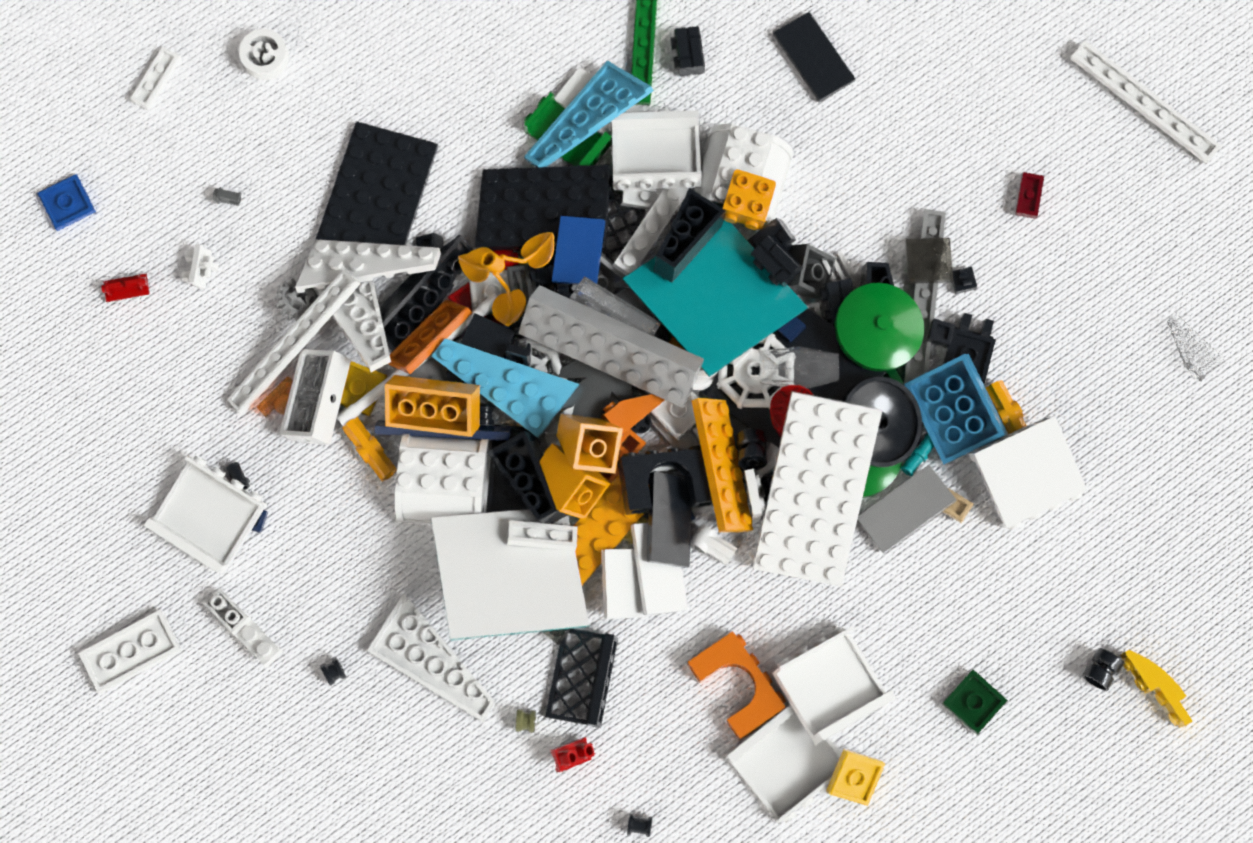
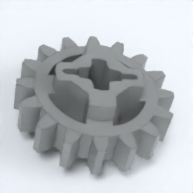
M293 278L290 280V283L284 281L282 287L279 286L275 301L278 302L276 308L282 309L281 315L287 314L289 321L292 318H295L297 321L319 297L313 288H306L305 292L297 293L295 288L297 282Z

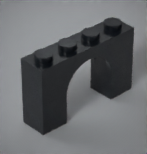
M700 445L692 446L689 450L682 451L680 448H671L663 453H659L658 450L647 451L644 455H637L635 452L626 453L617 462L625 515L642 514L650 511L652 504L648 479L650 472L659 467L674 468L685 477L688 484L691 508L713 506Z

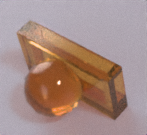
M289 376L257 405L256 408L265 418L274 409L281 415L285 414L293 382Z

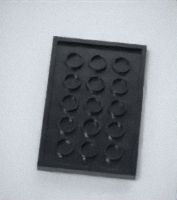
M356 121L316 240L406 246L439 148L438 143Z
M610 165L482 169L475 248L521 250L523 245L532 237L552 232L554 234V249H556L561 216L604 219L605 229L602 248H606L611 181Z

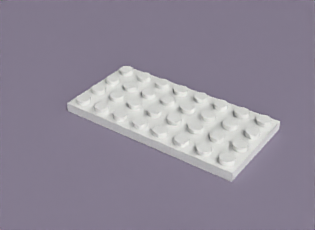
M791 391L753 562L754 570L842 587L882 414L881 409Z

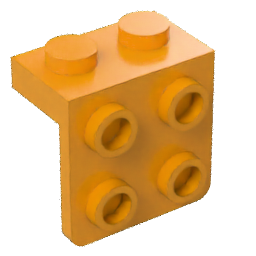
M739 169L735 170L722 209L726 210L724 220L729 223L738 222L744 224L746 228L751 230H761L766 221L776 182Z

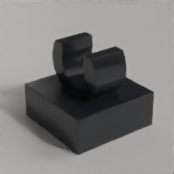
M972 267L950 272L955 294L977 289L978 286Z
M934 318L931 321L927 341L949 347L955 324Z
M516 340L514 345L509 344L506 349L507 360L529 367L531 364V344L528 343L526 348L520 347L519 340Z

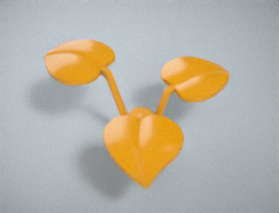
M546 232L529 239L521 249V255L524 259L508 257L504 254L498 256L486 247L458 256L461 269L469 280L475 283L483 282L491 272L504 287L506 293L496 297L492 305V312L494 317L505 326L515 323L522 316L526 307V297L520 289L510 292V288L499 275L505 268L504 261L522 264L528 262L532 268L545 266L551 260L554 253V234Z

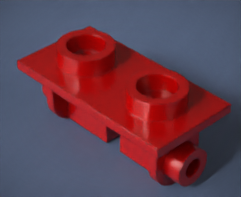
M147 273L103 281V285H101L102 292L105 293L106 303L150 295Z

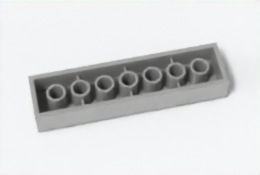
M540 285L529 298L518 333L682 408L691 395L704 361L699 356Z

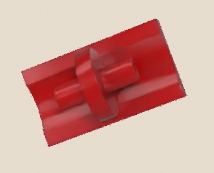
M586 737L550 750L555 760L556 773L592 760L591 757L595 756L592 743H587Z

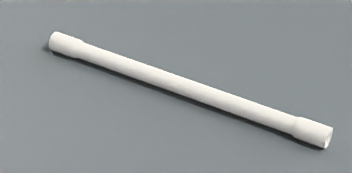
M493 293L472 311V314L447 339L453 341L465 332L474 313L483 317L491 313L493 302L497 297L496 294ZM433 353L429 357H427L418 367H420L427 360H429L432 357ZM399 369L396 370L361 399L339 413L337 419L345 426L348 421L359 416L363 410L385 394V383L393 375L408 376L409 374Z

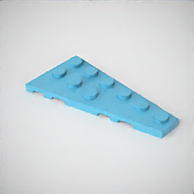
M607 60L524 158L535 167H547L654 90L647 83Z
M444 339L432 355L435 360L467 384L480 385V394L537 438L542 435L579 386L578 383L448 339Z

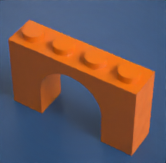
M732 631L689 660L687 665L699 683H702L726 667H737L750 675L755 687L752 701L726 721L740 741L786 708L784 705L786 700L779 690L777 692L774 691L771 686L773 681L767 672L762 673L757 666L760 663L753 653L749 654L744 648L747 644L740 634L735 635Z

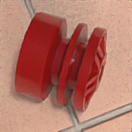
M788 385L782 387L774 394L770 403V414L773 428L779 436H782L791 391L813 395L809 389L801 385Z

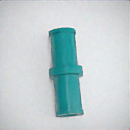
M928 433L900 468L903 473L910 477L914 475L922 462H926L928 459L927 455L934 448Z

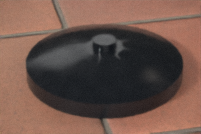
M887 377L868 378L856 383L848 390L842 399L843 402L882 410L870 466L877 468L889 467L907 459L915 450L922 431L921 412L913 394L900 382Z

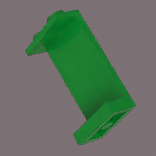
M551 92L547 97L544 96L537 104L538 108L534 113L530 112L524 120L525 133L536 141L540 139L565 110L564 107L555 102L554 94ZM595 132L560 158L571 166L596 165L611 147L612 136L607 132H604L603 135Z

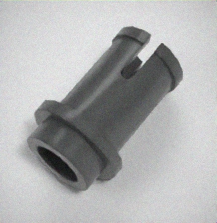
M223 187L215 188L213 201H216L217 204L222 202L240 206L242 193L223 190Z

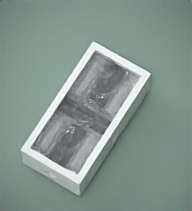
M300 351L279 435L299 443L330 445L351 359L335 351Z

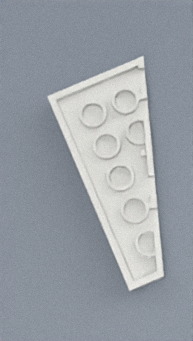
M315 240L295 288L297 293L305 292L306 288L316 287L317 290L325 289V285H329L344 268L360 283L373 281L374 277L385 275L386 278L394 277L395 273L406 272L414 274L432 271L436 269L441 256L440 248Z
M374 280L361 282L332 317L369 370L373 372L390 363L391 359ZM312 287L318 296L325 290H317L316 287Z
M403 593L367 652L484 723L496 702L405 593Z

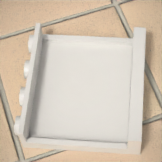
M698 110L622 113L612 120L614 190L701 187L702 173Z
M1055 416L1042 418L968 453L971 461L976 462L1002 523H1000V527L1009 528V530L1021 526V521L1028 518L1029 520H1034L1042 516L1041 512L1047 509L1052 511L1062 506L1061 503L1068 499L1069 501L1077 500L1082 497L1081 493L1087 491Z
M197 455L195 457L186 456L187 464L154 518H148L144 526L215 572L226 573L267 503L263 502V497L255 491L251 490L249 493L243 489L244 484L235 479L230 481L224 477L226 473L216 467L213 469L208 467L205 459Z
M853 626L847 630L844 627L832 633L833 637L829 640L826 637L814 643L815 647L811 650H808L807 647L795 654L796 658L791 661L789 657L777 664L778 669L772 673L815 746L896 698L892 690L887 693L885 692L852 638L850 632L854 630Z
M789 705L728 754L726 758L778 824L781 821H784L786 824L796 816L794 811L802 806L805 809L815 801L812 798L813 795L818 791L821 794L826 792L841 752L830 738L815 746L793 707Z

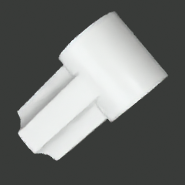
M704 524L699 526L690 541V545L703 554L711 555L726 566L738 549L720 538L714 530Z

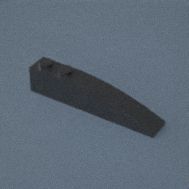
M462 235L456 236L440 249L441 256L435 270L411 274L380 306L390 353L441 305L446 294L451 292L454 287L453 282L455 278L462 272L458 256L474 250Z

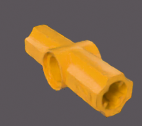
M1002 380L986 387L1008 434L1027 426L1023 420L1024 416L1017 401H1013Z
M359 418L351 419L342 428L344 433L355 445L356 451L364 462L370 465L379 479L383 482L392 477L397 472L395 465L386 456L385 450L374 435L371 436Z

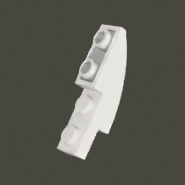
M221 588L203 603L266 668L283 652Z

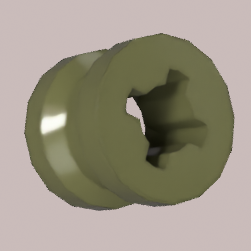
M517 709L516 732L528 730L529 733H535L536 710L524 712L522 709Z

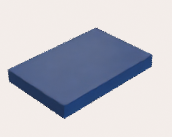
M560 217L552 276L553 283L597 286L605 229L604 219Z

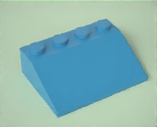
M963 354L904 384L913 394L919 405L922 422L943 465L1008 435L969 354Z

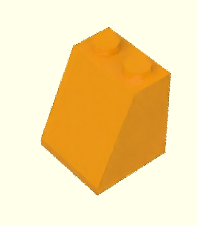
M560 413L556 436L571 468L615 473L623 428L601 418Z
M553 443L546 449L539 461L556 509L559 512L585 520L611 484L598 471L571 468L562 447Z

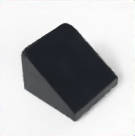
M436 233L416 237V246L441 249L443 247V237Z

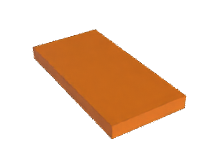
M446 299L390 354L391 362L388 364L411 374L472 312L468 307Z

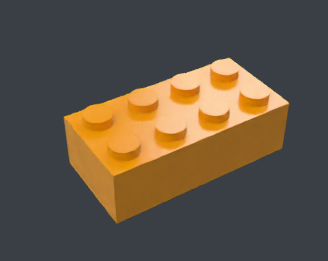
M393 375L385 383V426L472 437L480 427V385Z

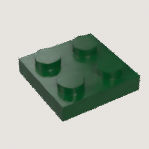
M972 669L945 699L942 705L972 732L978 735L1008 700Z

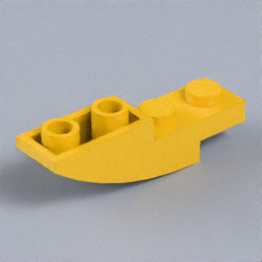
M1127 650L1120 654L1121 660L1124 662V668L1132 672L1136 678L1134 682L1139 690H1144L1146 694L1154 690L1156 692L1155 698L1161 706L1166 707L1169 712L1168 717L1175 726L1178 725L1179 728H1182L1193 722L1180 702L1187 695L1169 674L1154 662L1136 652Z

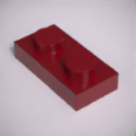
M1022 173L1015 215L1037 219L1044 182L1043 175Z

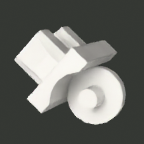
M195 244L194 249L186 250L185 259L191 264V269H184L181 279L199 289H205L207 278H210L211 272H217L219 266L213 263L212 251L203 248L201 244Z

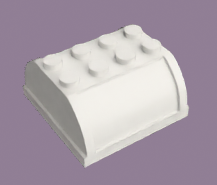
M734 124L715 125L710 129L701 159V187H695L692 190L722 208L735 170L739 169L774 180L776 187L766 221L762 227L764 228L775 218L794 152L785 141L774 135ZM738 222L733 223V224H736V225H740V226L745 227L744 224H741V223H738Z
M403 433L399 447L395 487V522L432 525L431 518L487 513L491 457L487 452L492 449L493 440L420 437Z

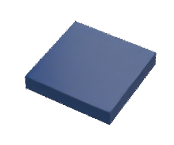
M77 173L37 193L57 232L96 213Z

